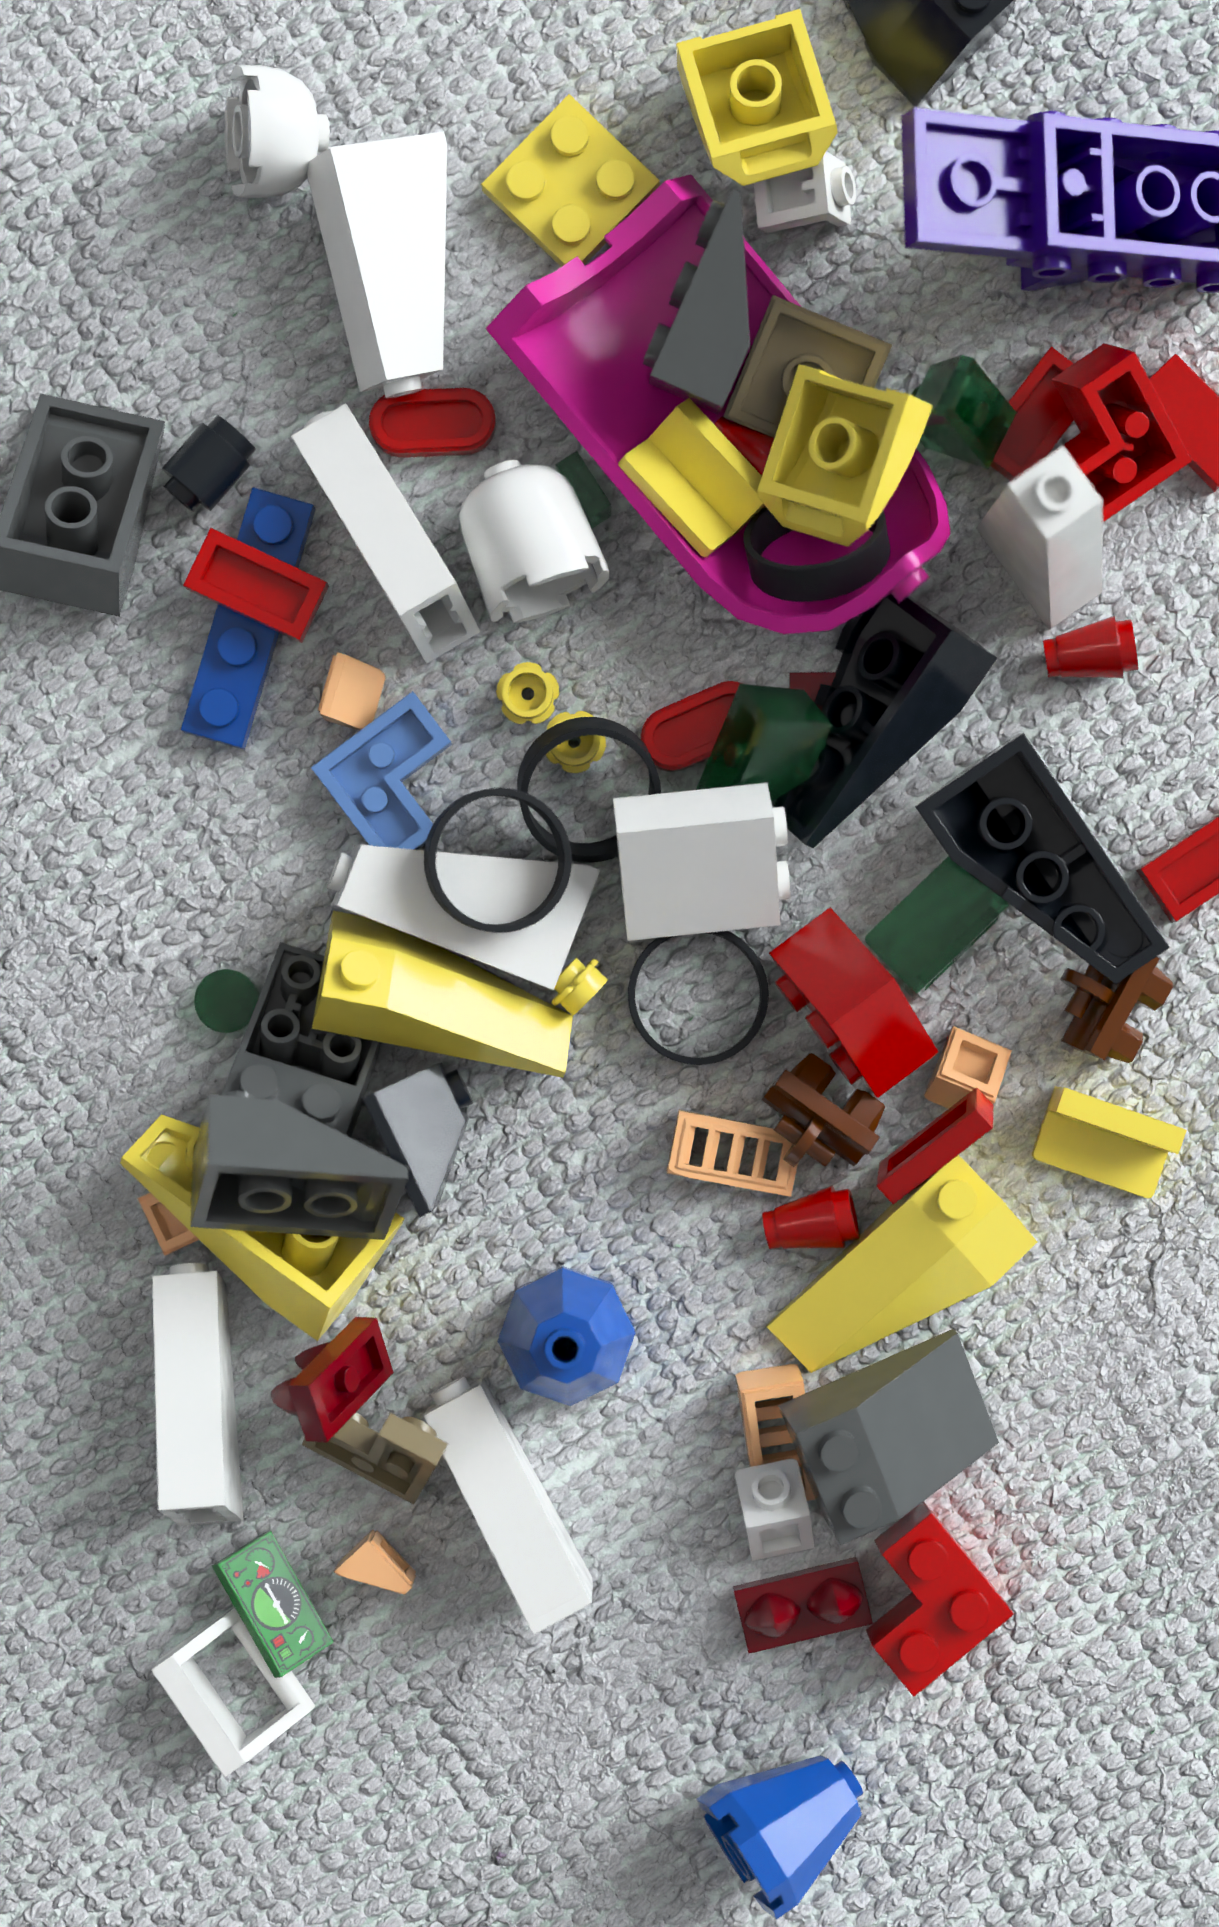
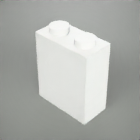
M768 783L613 798L627 941L780 925L779 900L790 899L791 892L787 861L777 862L776 846L788 845L787 824L784 807L772 808Z

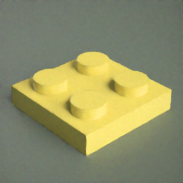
M568 94L483 181L481 186L482 192L562 267L577 256L585 265L606 244L604 236L642 204L660 186V180Z

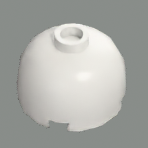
M236 64L231 72L229 81L242 82L239 97H226L225 152L227 170L240 171L242 184L232 185V191L238 198L283 196L301 186L308 178L309 161L315 158L317 154H321L328 149L330 132L327 115L317 114L311 92L302 81L287 72L261 65Z

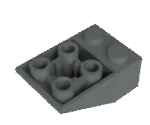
M735 189L731 190L725 205L716 200L712 201L695 245L705 249L698 266L687 261L685 262L670 297L669 305L679 309L671 328L661 323L658 324L643 358V365L653 369L650 374L649 384L684 400L690 398L697 406L717 415L724 406L750 347L741 192Z
M280 942L221 1095L229 1092H247L256 1098L277 1099L351 1138L382 1042L312 1029L324 956Z

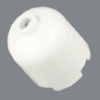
M518 460L498 463L484 472L485 480L475 486L462 503L459 514L462 536L491 621H498L503 617V612L509 613L512 623L544 617L570 606L566 594L582 587L586 583L593 593L608 581V566L578 496L568 478L557 470L543 465L521 466Z

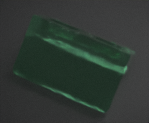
M948 856L866 935L865 943L898 976L900 986L914 1000H917L1006 914L1009 904L953 862Z

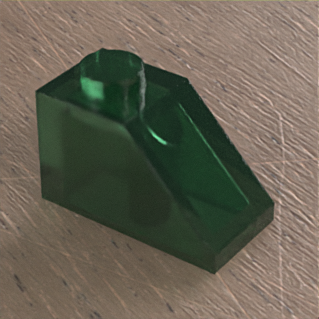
M959 355L931 365L922 384L916 387L911 394L933 406L920 438V443L927 449L989 469L1017 412L974 358Z
M740 684L696 790L768 783L771 802H773L809 778L820 752L826 745L832 724L805 690Z

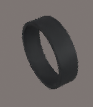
M764 506L750 519L743 535L750 575L754 584L761 591L772 597L795 602L828 600L863 587L884 569L890 556V544L884 511L882 510L881 514L868 529L873 532L871 537L853 552L824 563L796 566L776 563L761 556L763 551L772 542L784 534L793 531L783 527L767 507Z
M599 717L573 718L558 723L546 730L527 750L521 762L517 778V790L528 793L529 782L536 766L550 750L572 738L598 735L621 741L635 750L648 767V795L661 794L658 772L642 740L620 723ZM519 801L524 821L533 837L544 848L558 856L553 834L545 830L536 821L528 805ZM616 835L593 843L569 841L572 861L594 863L618 857Z
M491 788L475 791L451 803L433 824L424 850L426 880L438 904L446 913L460 923L488 932H513L529 927L543 919L553 910L563 896L569 882L572 866L569 839L556 814L536 797L509 788ZM487 796L512 798L534 809L549 826L558 851L557 875L546 899L529 915L505 924H485L469 918L459 911L445 895L436 870L437 845L448 821L465 805Z
M729 931L710 932L707 934L716 935L728 940L745 954L755 970L759 983L760 999L756 1018L749 1031L737 1044L722 1053L700 1058L675 1054L662 1047L648 1034L638 1015L635 987L639 971L652 951L665 941L676 936L656 938L645 948L634 965L628 986V1005L633 1023L642 1038L655 1051L671 1060L690 1065H706L726 1060L743 1050L756 1036L762 1026L769 1000L768 982L764 968L750 946Z

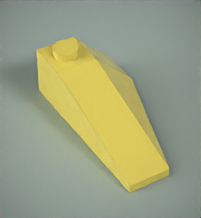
M333 910L312 1029L564 1077L567 1066L572 1015L438 945L366 917Z
M161 1114L121 1157L120 1164L265 1304L318 1341L355 1297L405 1218L395 1212L385 1240L191 1227L192 1161L200 1128Z
M957 1155L894 1205L891 1204L860 1234L859 1239H855L766 1327L812 1373L992 1287L1037 1241L1004 1201Z

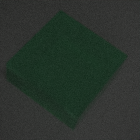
M577 451L555 464L556 470L564 475L573 487L591 529L611 517L612 504Z

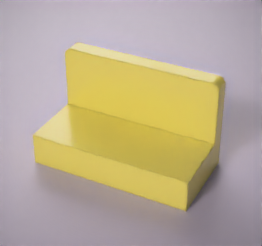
M690 398L676 406L648 439L626 453L618 462L619 467L703 557L709 556L741 531L750 519L765 506L758 498L757 492L762 476Z
M1054 1086L1032 1150V1157L1040 1162L1132 1194L1151 1198L1155 1193L1168 1152L1179 1154L1187 1130L1065 1087Z

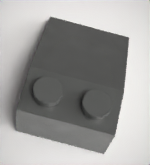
M40 393L0 514V591L120 617L136 563L164 435L165 421Z
M229 1092L224 1095L209 1094L192 1161L191 1227L385 1240L408 1181V1167L277 1099L256 1098L247 1092Z
M951 1329L778 1405L821 1514L840 1546L900 1520L999 1443L959 1335L955 1329Z

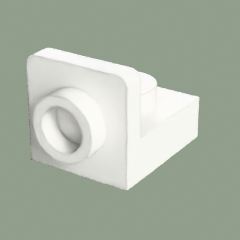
M828 152L824 154L817 166L754 183L758 229L766 233L822 221H828L837 227L851 224L850 205L854 204L856 200L855 181L849 167L845 166L843 161Z
M791 1458L747 1467L735 1472L752 1561L815 1548L809 1508L796 1459Z

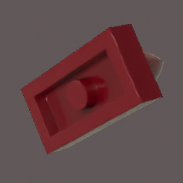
M355 1317L332 1341L309 1348L295 1357V1362L302 1371L296 1377L277 1385L271 1391V1398L277 1407L291 1415L298 1416L307 1442L327 1443L394 1373L377 1318Z
M856 1557L733 1586L749 1654L873 1624Z

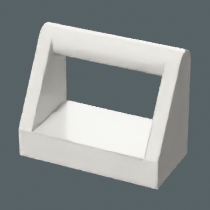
M234 1606L163 1654L151 1669L224 1778L249 1761L315 1707V1704L292 1671L283 1677L274 1678ZM230 1627L286 1708L248 1736H246L192 1657Z

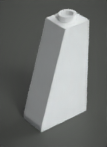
M444 132L330 147L310 160L308 164L307 176L360 392L384 388L386 398L415 393L423 390L421 379L443 370L447 143Z
M345 403L334 411L317 414L306 423L302 430L291 435L306 464L426 664L480 633L481 631L456 581L347 404Z
M1061 446L1009 483L976 527L1048 630L1102 593L1103 501L1064 446Z
M354 845L351 856L340 852L332 869L327 888L336 892L332 905L554 990L600 870L589 865L572 864L567 888L553 910L543 919L529 927L504 933L488 932L468 927L444 911L434 898L426 880L424 850ZM436 852L437 875L447 898L463 914L485 924L510 923L533 912L550 893L558 869L557 862Z
M183 1263L170 1267L169 1275L152 1276L158 1511L179 1526L243 1521L226 1283L217 1271H209L206 1264Z
M461 1376L431 1393L435 1404L427 1408L424 1418L427 1424L437 1433V1438L448 1443L443 1456L533 1635L592 1604L593 1578L484 1377L469 1385L466 1377Z

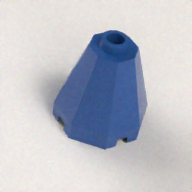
M561 1266L545 1276L515 1289L498 1338V1343L520 1389L572 1406L619 1383L636 1332L613 1283ZM563 1336L570 1337L577 1343L578 1348L571 1347L568 1353H561L556 1350L555 1340Z
M820 1755L719 1783L696 1800L699 1807L707 1812L703 1816L706 1824L743 1883L756 1879L762 1890L753 1895L763 1910L777 1920L799 1904L861 1817L862 1812L857 1798L863 1794V1789L853 1772L842 1760L833 1765L828 1758Z

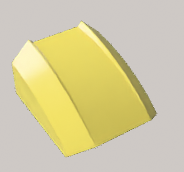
M800 9L775 15V18L769 21L702 39L700 36L676 43L677 69L701 140L715 169L742 186H746L819 164L838 131Z
M799 364L757 490L758 498L783 527L848 547L871 527L893 495L912 459L933 406L907 393L886 388V391L846 381L822 370Z

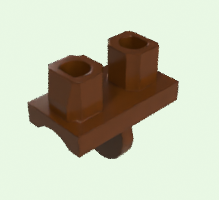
M1155 957L1117 984L1090 964L1084 975L1066 968L1060 980L1075 991L1064 1011L1074 1016L1061 1041L1078 1051L1102 1060L1110 1057L1126 1063L1132 1062L1143 1043V1033L1125 1023L1133 1007L1138 1003L1145 1008L1156 1011L1164 1005L1174 986L1173 982L1156 967L1160 958Z
M809 1053L790 1072L785 1069L761 1099L783 1115L773 1129L793 1144L783 1160L795 1167L806 1153L826 1167L833 1156L837 1154L849 1164L855 1166L865 1154L868 1155L879 1140L880 1136L875 1134L874 1131L879 1124L885 1106L868 1092L856 1089L851 1094L842 1109L825 1098L822 1093L836 1073L829 1064L813 1053Z

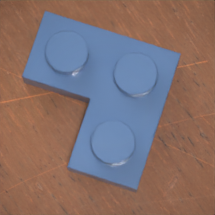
M412 691L313 765L311 769L369 846L418 850L426 844L433 823L402 782L450 747L452 742Z

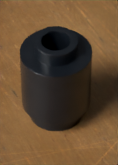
M217 415L208 426L201 423L162 467L163 471L170 477L163 487L191 512L199 504L211 511L250 467L247 459L256 449L236 428Z

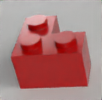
M1103 343L1052 378L1055 387L1081 432L1062 446H1064L1102 499L1103 522L1192 462L1186 447L1134 351Z
M831 907L769 952L783 974L774 981L775 985L796 1012L805 1006L808 1007L811 1013L805 1017L806 1022L827 1049L834 1044L837 1046L828 1055L851 1085L861 1078L872 1093L879 1098L939 1053L893 976Z
M924 1501L874 1540L882 1556L912 1592L865 1630L872 1647L913 1697L1014 1615L1003 1597Z

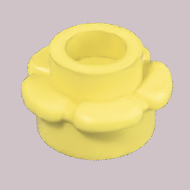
M524 662L517 664L512 672L503 674L497 684L496 694L497 698L503 703L501 708L503 714L510 721L517 724H524L526 721L539 724L553 714L555 710L553 702L559 697V686L555 677L551 673H544L540 665ZM530 688L534 691V697L531 700H525L522 697L524 689Z
M578 711L575 714L562 712L549 722L547 730L566 720L594 716L584 711ZM580 736L581 743L576 748L571 747L567 740L550 750L546 756L551 763L562 765V769L568 773L584 772L589 769L591 762L599 761L602 758L606 748L605 736Z
M576 957L560 973L554 988L558 994L552 999V1004L556 1006L560 1003L572 1016L575 1015L608 981L595 967L599 961L592 959L585 966Z

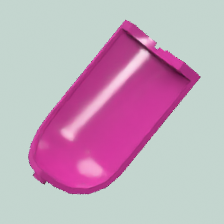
M691 174L666 180L626 219L604 236V240L610 246L606 252L598 255L587 265H584L577 256L555 272L525 285L485 329L697 585L737 619L781 634L830 631L870 609L890 593L900 603L930 578L922 567L941 552L951 534L947 503L929 465L917 448L896 490L883 509L890 544V556L884 569L872 581L853 592L836 598L813 602H795L778 599L764 593L754 584L750 575L743 541L747 524L713 553L703 557L619 467L618 462L623 456L648 439L676 406L685 401L649 384L650 374L653 369L643 365V358L658 324L661 323L671 328L679 309L669 305L670 297L685 262L687 261L698 266L705 249L695 245L713 200ZM745 238L744 250L750 347L719 414L717 415L697 406L713 424L724 415L772 295L800 306ZM793 530L772 542L763 551L761 556L767 560L785 565L798 566L824 563L853 552L863 545L873 532L867 530L851 545L846 547Z

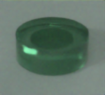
M230 969L217 970L207 975L198 985L194 997L195 1010L199 1019L208 1028L221 1033L238 1032L248 1027L260 993L254 981L246 974Z

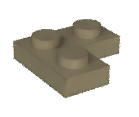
M356 1412L327 1443L307 1442L304 1438L302 1445L414 1505L435 1470L448 1443L437 1438L435 1430L417 1418L405 1416L401 1419L390 1413L378 1433L369 1428L367 1420Z

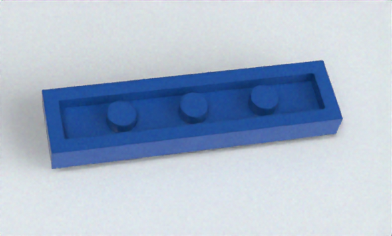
M252 487L237 540L299 568L316 509L313 504ZM219 604L217 605L181 731L245 750L279 632Z

